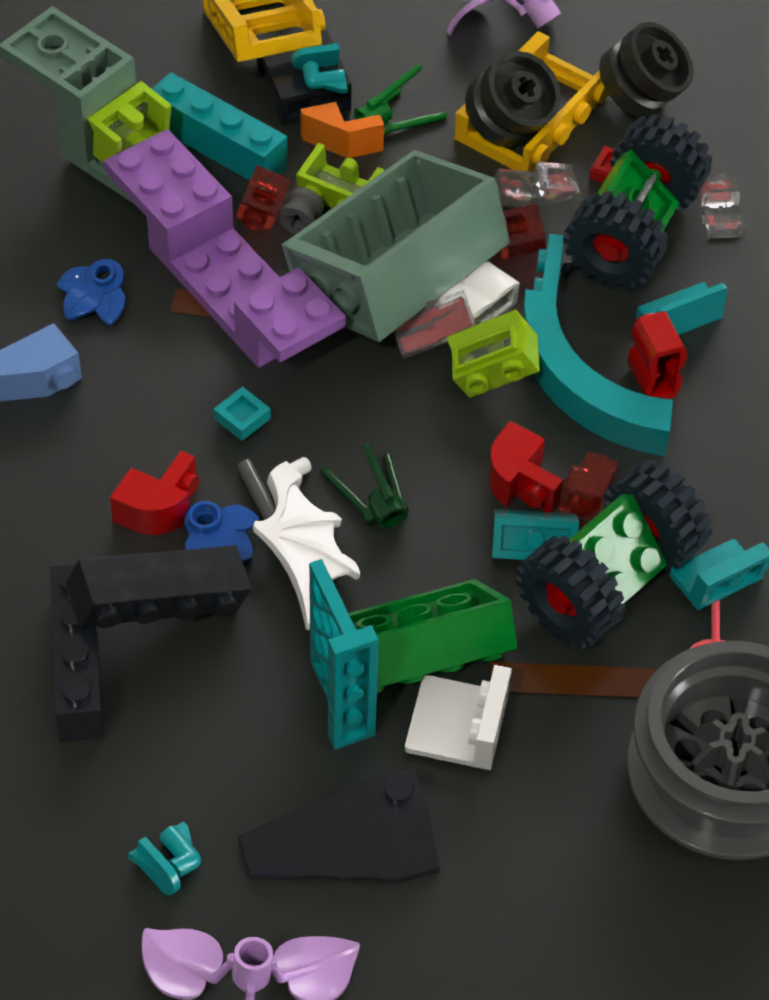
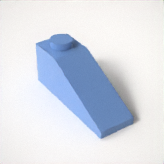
M54 323L0 350V402L47 397L61 389L69 388L75 382L82 379L79 353Z

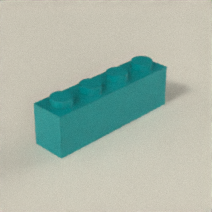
M172 72L152 88V90L171 104L169 131L185 145L264 189L288 168L287 136Z

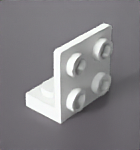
M494 665L491 680H482L481 686L424 675L405 742V752L491 771L508 701L512 668Z

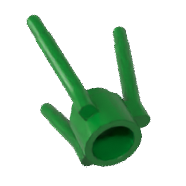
M419 64L403 74L380 94L368 100L366 104L354 110L355 120L380 115L384 123V136L394 131L446 119L448 114L441 112L389 124L393 114L388 103L402 92L400 87L422 70Z

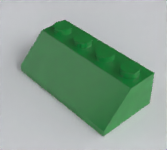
M476 579L348 613L356 630L372 625L379 639L377 693L383 691L384 686L397 682L404 684L419 682L426 674L436 671H458L464 667L463 664L475 660H497L503 656V652L517 649L511 599Z

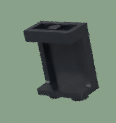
M327 29L321 31L322 45L333 44ZM304 30L298 31V32H293V33H288V34H283V35H279V36H284V35L299 33V32H303ZM297 50L257 58L259 71L266 72L277 98L278 118L281 125L300 122V109L336 102L340 113L351 110L352 83L340 57L339 65L320 67L319 72L344 69L348 90L347 93L343 94L323 88H308L303 71L296 69L292 64L291 56Z

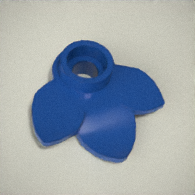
M101 259L94 262L90 267L80 266L66 271L56 284L57 288L67 293L63 302L65 318L68 321H72L96 311L106 325L112 326L121 316L126 305V297L121 289L125 280L122 266L115 260ZM110 273L107 278L99 279L101 275Z
M211 501L197 502L189 509L184 520L185 529L189 534L185 543L186 550L236 545L242 562L251 561L253 548L246 532L253 528L255 521H259V517L253 511L241 505L220 508ZM203 522H209L210 524L204 525V524H201V523H203Z

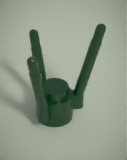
M365 442L362 445L367 461L379 486L368 495V506L328 467L321 469L325 477L360 511L367 525L377 522L379 528L389 529L399 525L408 516L409 507L403 498L390 454L383 456L390 483L389 486L370 444Z

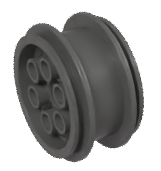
M720 641L688 649L672 657L658 668L641 691L634 715V729L627 750V772L630 786L639 806L649 820L669 838L692 851L729 860H750L769 856V646L746 641ZM680 721L692 735L673 725ZM734 748L738 751L737 757L733 755ZM678 757L690 758L692 762L683 761ZM718 765L721 768V773L714 766ZM746 770L748 772L747 774L740 776L742 771Z

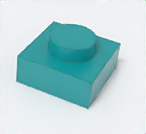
M243 386L213 409L214 419L241 441L271 419V408Z

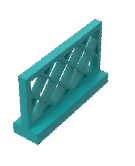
M319 559L309 563L310 662L328 699V737L334 750L375 736L379 639L372 625L356 630L323 560Z

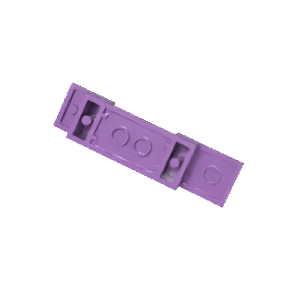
M168 129L104 160L105 172L147 217L150 250L258 368L274 359L282 362L346 327V316L300 267L279 277L233 228L232 196Z

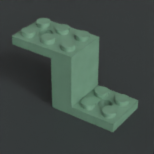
M51 6L0 43V57L54 91L62 157L133 203L105 172L104 163L93 155L94 132L87 118L136 85L134 57ZM122 121L118 122L116 125H114V126L111 127L110 129L112 130L114 127H116L117 125H119L120 123H122Z

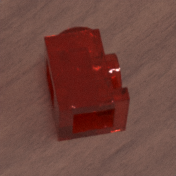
M256 165L235 216L242 218L243 224L251 230L260 231L263 228L271 230L292 180Z
M537 203L503 211L507 222L506 227L509 238L515 234L521 236L509 239L510 243L500 250L502 260L539 252V249H546V236Z
M587 451L581 466L574 464L568 479H565L562 484L559 510L577 514V516L590 521L604 510L603 503L607 501L604 498V494L616 481L619 462L608 459L602 454Z

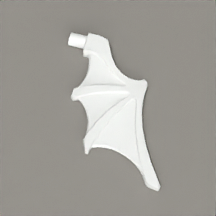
M302 457L290 464L285 461L270 472L267 484L275 502V512L266 520L255 521L253 531L271 548L286 570L301 607L305 628L310 630L309 563L322 559L332 580L344 575L357 580L360 577V571L356 562L342 554L336 545L334 528L340 527L342 518L334 512H324L318 509L299 490L302 476L312 469L310 461L306 457Z

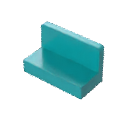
M705 282L637 307L636 318L638 319L648 313L666 311L678 335L721 319L723 317L728 288L724 283L709 288Z
M494 509L492 558L525 560L553 536H557V538L566 536L570 539L579 530L577 514Z
M731 539L687 560L676 570L672 567L669 576L693 606L700 610L762 580L769 566V548L762 542L748 550H744L735 539Z

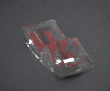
M538 161L533 172L498 168L494 176L499 188L501 206L527 207L552 204L575 198L580 193L572 165Z
M733 173L709 174L697 195L707 238L745 237L746 222L739 207L740 190Z
M464 290L426 302L427 306L394 331L403 359L448 342L447 336L476 325Z

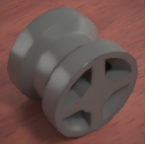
M297 187L290 192L287 204L278 213V220L284 229L296 235L321 216L324 211V202L314 191Z

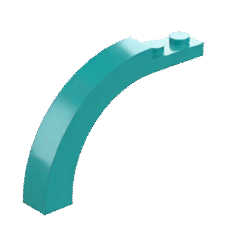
M549 234L547 249H539L537 272H544L543 278L535 277L534 290L525 289L523 318L538 334L540 371L534 373L535 378L551 400L571 419L587 430L623 447L644 453L666 456L673 400L633 392L607 380L582 361L566 340L560 327L556 309L564 235Z

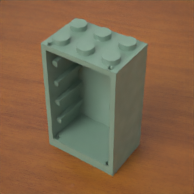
M413 150L284 242L282 248L289 271L301 268L346 316L345 328L380 342L507 246L510 240L506 227V218L500 202L499 188L495 178Z

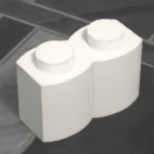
M486 261L434 300L431 312L463 298L472 326L508 313L518 302L519 282L489 261Z

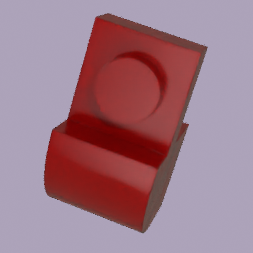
M512 421L505 426L492 444L488 477L490 489L496 499L506 507L517 496L532 508H539L544 512H554L560 505L563 479L540 468L543 461L545 439Z
M180 451L160 480L130 468L110 496L112 521L132 531L146 535L166 534L185 524V516L190 509V498L194 495L199 484V476L196 474L195 456Z

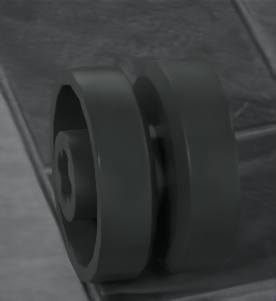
M652 21L641 22L622 40H619L601 56L599 63L600 78L608 95L617 106L628 114L637 117H650L654 115L670 100L684 92L692 84L694 75L692 60L684 44L665 26Z
M516 50L504 53L469 85L465 95L466 113L475 130L489 142L497 146L510 148L525 143L557 114L561 103L560 86L554 72L538 57L528 52Z

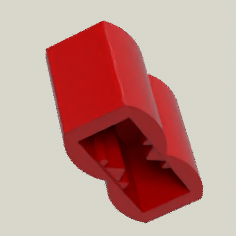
M666 311L648 313L639 317L633 325L631 337L634 345L628 353L627 363L642 394L663 399L674 398L682 385L680 370L686 362L687 351Z

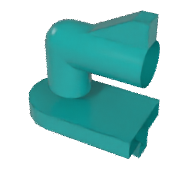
M335 42L328 45L302 48L292 54L293 67L303 71L308 88H323L341 94L347 93L348 88L344 69L319 72L320 67L339 65V43Z
M184 821L176 826L166 828L159 837V840L174 856L173 859L167 861L147 837L140 839L137 848L128 854V859L137 864L154 884L168 896L178 892L180 889V878L197 869L201 863V856L192 846L189 828Z

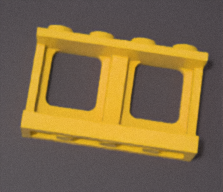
M202 0L205 15L237 62L322 45L321 31H325L326 23L323 11L316 8L313 0ZM272 3H283L285 6L246 15H240L238 10ZM292 27H301L304 30L303 32L260 41L255 36Z
M539 31L518 51L531 53L543 60L554 72L557 81L578 92L545 126L537 131L538 133L523 148V157L503 146H497L484 139L472 126L466 113L465 104L456 112L455 140L526 177L538 166L542 167L547 162L550 153L558 145L562 146L569 138L571 131L578 124L582 125L589 117L591 110L598 103H604L609 96L601 81L599 70L593 76L549 54L550 37Z

